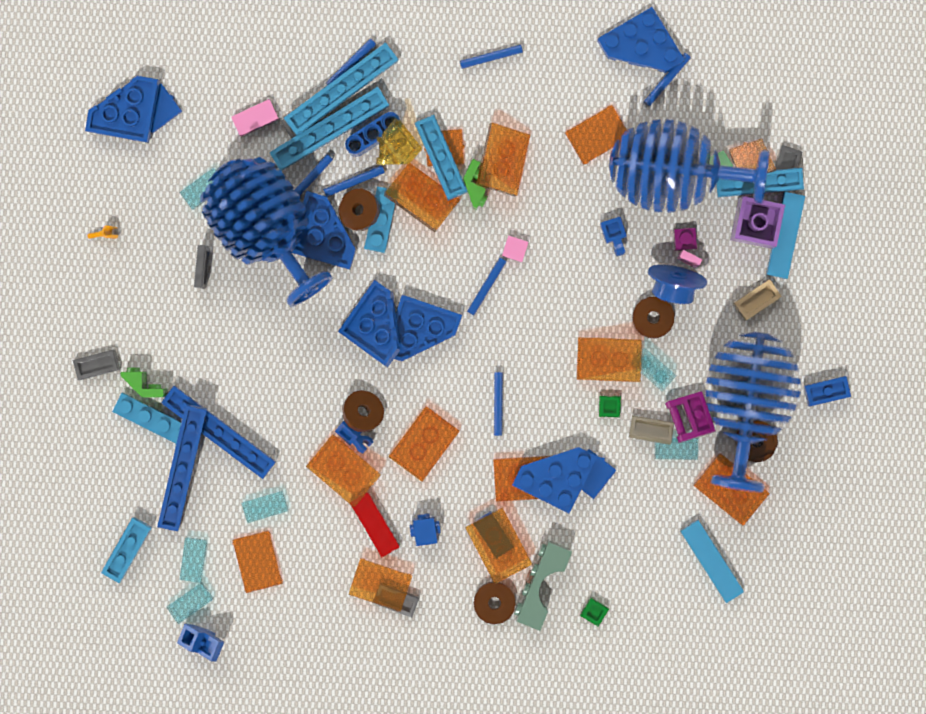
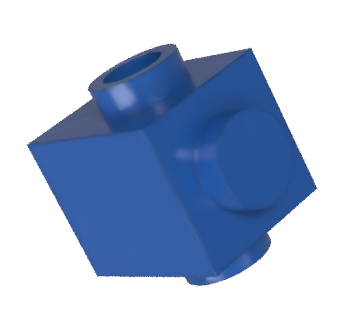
M430 513L418 514L417 518L413 519V524H410L411 537H415L416 546L438 543L437 534L441 533L440 522L435 521V516H430Z

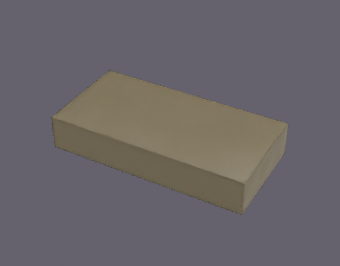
M632 415L629 438L671 445L674 423Z

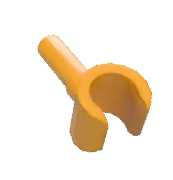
M106 225L102 231L89 233L87 236L89 239L96 237L116 239L118 235H112V230L117 229V227Z

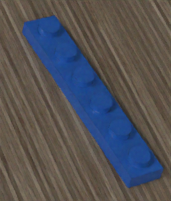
M176 386L172 387L161 402L180 418H183L186 404L203 407ZM206 411L201 433L260 478L264 479L276 461L210 411Z
M189 404L185 405L158 521V528L179 531L207 408Z

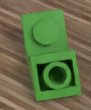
M473 159L463 180L472 207L477 210L479 206L483 208L488 196L485 195V188L472 182L473 179L477 181L482 172V169L479 168L481 162Z
M127 368V372H120V376L141 397H166L168 394V388H161V384H148L147 389V372H140V368Z

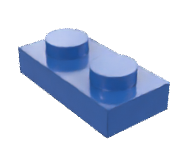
M847 376L803 386L809 407L851 397Z

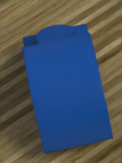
M184 624L177 644L190 652L200 654L211 662H217L224 641L215 636L216 633L197 625Z

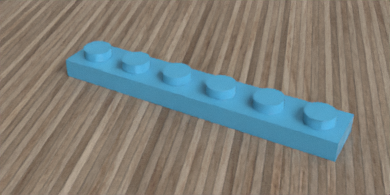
M384 43L285 116L284 120L296 136L300 135L396 64L399 59L389 46Z
M376 87L269 153L279 170L283 171L389 107V104L379 87Z

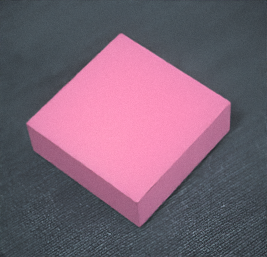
M508 236L502 256L522 263L528 242Z
M685 250L680 251L677 257L678 260L693 268L699 267L702 259Z

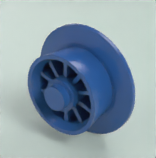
M661 264L653 265L648 269L649 276L656 280L652 289L653 295L670 303L690 304L694 301L695 290L707 286L705 277L687 268Z

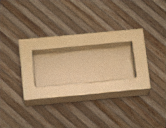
M768 279L733 304L746 321L782 296L771 280Z

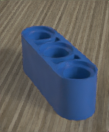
M387 112L349 136L345 142L348 153L354 157L362 156L396 134L401 128L399 116L394 112ZM390 118L397 121L396 126L393 128H388L385 125L386 121ZM371 130L379 132V136L376 139L368 138V133ZM354 141L361 143V147L357 151L350 149V145Z

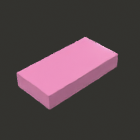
M270 99L231 117L240 137L279 120Z

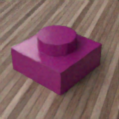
M696 228L673 230L675 251L697 249Z

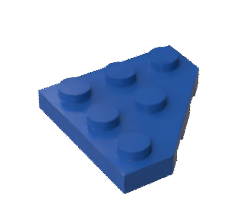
M653 7L597 39L601 49L610 60H620L643 68L657 69L664 73L669 72L685 61Z
M142 76L134 77L127 85L117 89L106 97L103 102L88 110L85 131L149 143L160 80Z
M306 191L303 201L306 210L299 221L307 219L308 226L296 238V241L301 240L292 253L351 270L356 248L329 199L326 196Z
M374 280L338 332L386 367H389L400 351L393 292Z
M402 295L396 311L400 351L394 359L403 362L455 336L462 315Z
M576 447L522 465L512 486L570 514L598 456L580 447Z

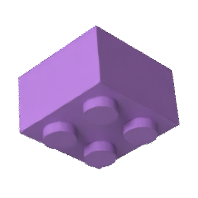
M745 196L739 198L730 241L770 249L777 247L785 204L763 200V203H756L754 198Z

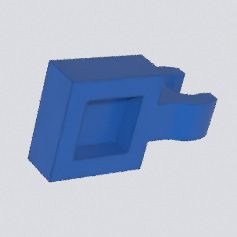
M621 217L601 222L600 227L606 244L612 242L616 257L624 255L626 252L621 239L626 238L627 235Z
M345 421L335 430L347 444L355 445L362 454L367 450L363 443L369 447L373 443L372 438L361 436L362 432L353 430Z

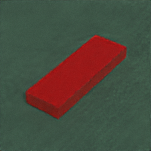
M369 492L350 502L381 557L400 548L398 541Z

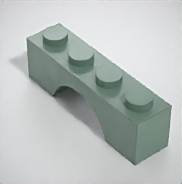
M547 540L546 544L542 543L538 555L541 556L538 564H533L530 575L533 576L530 584H525L522 592L524 599L522 603L518 602L514 611V615H517L516 622L541 631L548 614V609L539 598L540 585L548 575L555 572H565L572 554L571 549Z

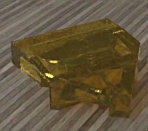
M394 119L382 134V137H377L379 157H376V164H409L423 149L400 120Z

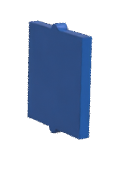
M162 83L159 84L151 129L152 133L159 130L182 112L174 101V96L168 93Z
M590 449L587 450L588 452H590V453L596 455V454H595L593 451H591ZM598 456L581 490L595 499L616 472V469L605 462L604 457L600 458Z

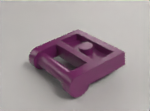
M702 391L665 403L666 408L670 410L678 434V443H683L716 431ZM683 405L692 432L686 433L677 406Z

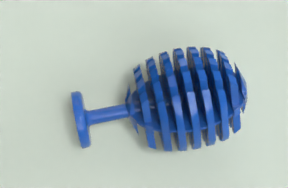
M661 119L652 120L650 128L648 127V122L640 123L636 128V133L634 127L623 133L620 156L618 157L620 144L618 139L610 153L609 171L611 181L615 182L618 166L617 191L623 197H626L628 193L629 202L635 206L638 205L640 200L641 208L644 210H650L653 202L654 212L662 213L666 198L667 213L676 211L679 198H681V211L689 209L693 196L695 176H697L694 196L695 205L704 200L707 178H711L709 193L712 192L719 179L752 182L755 184L754 201L756 203H763L770 151H761L758 167L756 169L721 166L717 150L715 149L713 165H710L711 141L704 134L701 141L699 164H697L699 130L691 126L687 140V124L681 121L677 124L675 136L674 120L666 119L663 131Z
M261 157L240 160L241 158L228 161L214 172L207 181L213 180V183L209 184L205 188V192H202L200 196V202L207 201L208 203L204 204L202 208V213L208 221V226L214 230L213 234L222 242V246L227 251L232 252L230 255L235 259L243 258L241 261L247 265L254 262H273L281 259L299 285L287 297L288 305L295 307L305 302L326 287L333 277L329 272L325 271L309 278L292 254V251L301 240L296 241V238L308 226L307 219L299 221L300 217H303L306 208L304 203L300 202L299 199L301 198L293 190L294 187L291 182L285 179L287 177L281 170H276L278 167L273 162H267Z
M751 332L738 336L755 338V344L728 341L723 347L753 351L752 357L717 352L714 357L715 359L751 364L750 370L710 364L709 371L748 377V382L706 377L707 384L746 390L745 395L705 390L706 397L744 403L743 408L707 403L708 410L742 416L741 421L712 417L716 425L739 429V434L723 432L737 441L733 473L731 476L713 475L711 483L728 488L763 492V483L746 479L750 444L767 440L765 438L753 437L752 432L777 434L783 428L753 423L754 418L789 423L792 416L755 410L756 405L796 411L798 404L757 398L758 392L800 398L801 391L759 385L760 379L801 385V378L761 372L762 366L799 371L798 364L763 359L764 353L785 357L794 356L789 349L765 346V340L782 342L770 334Z

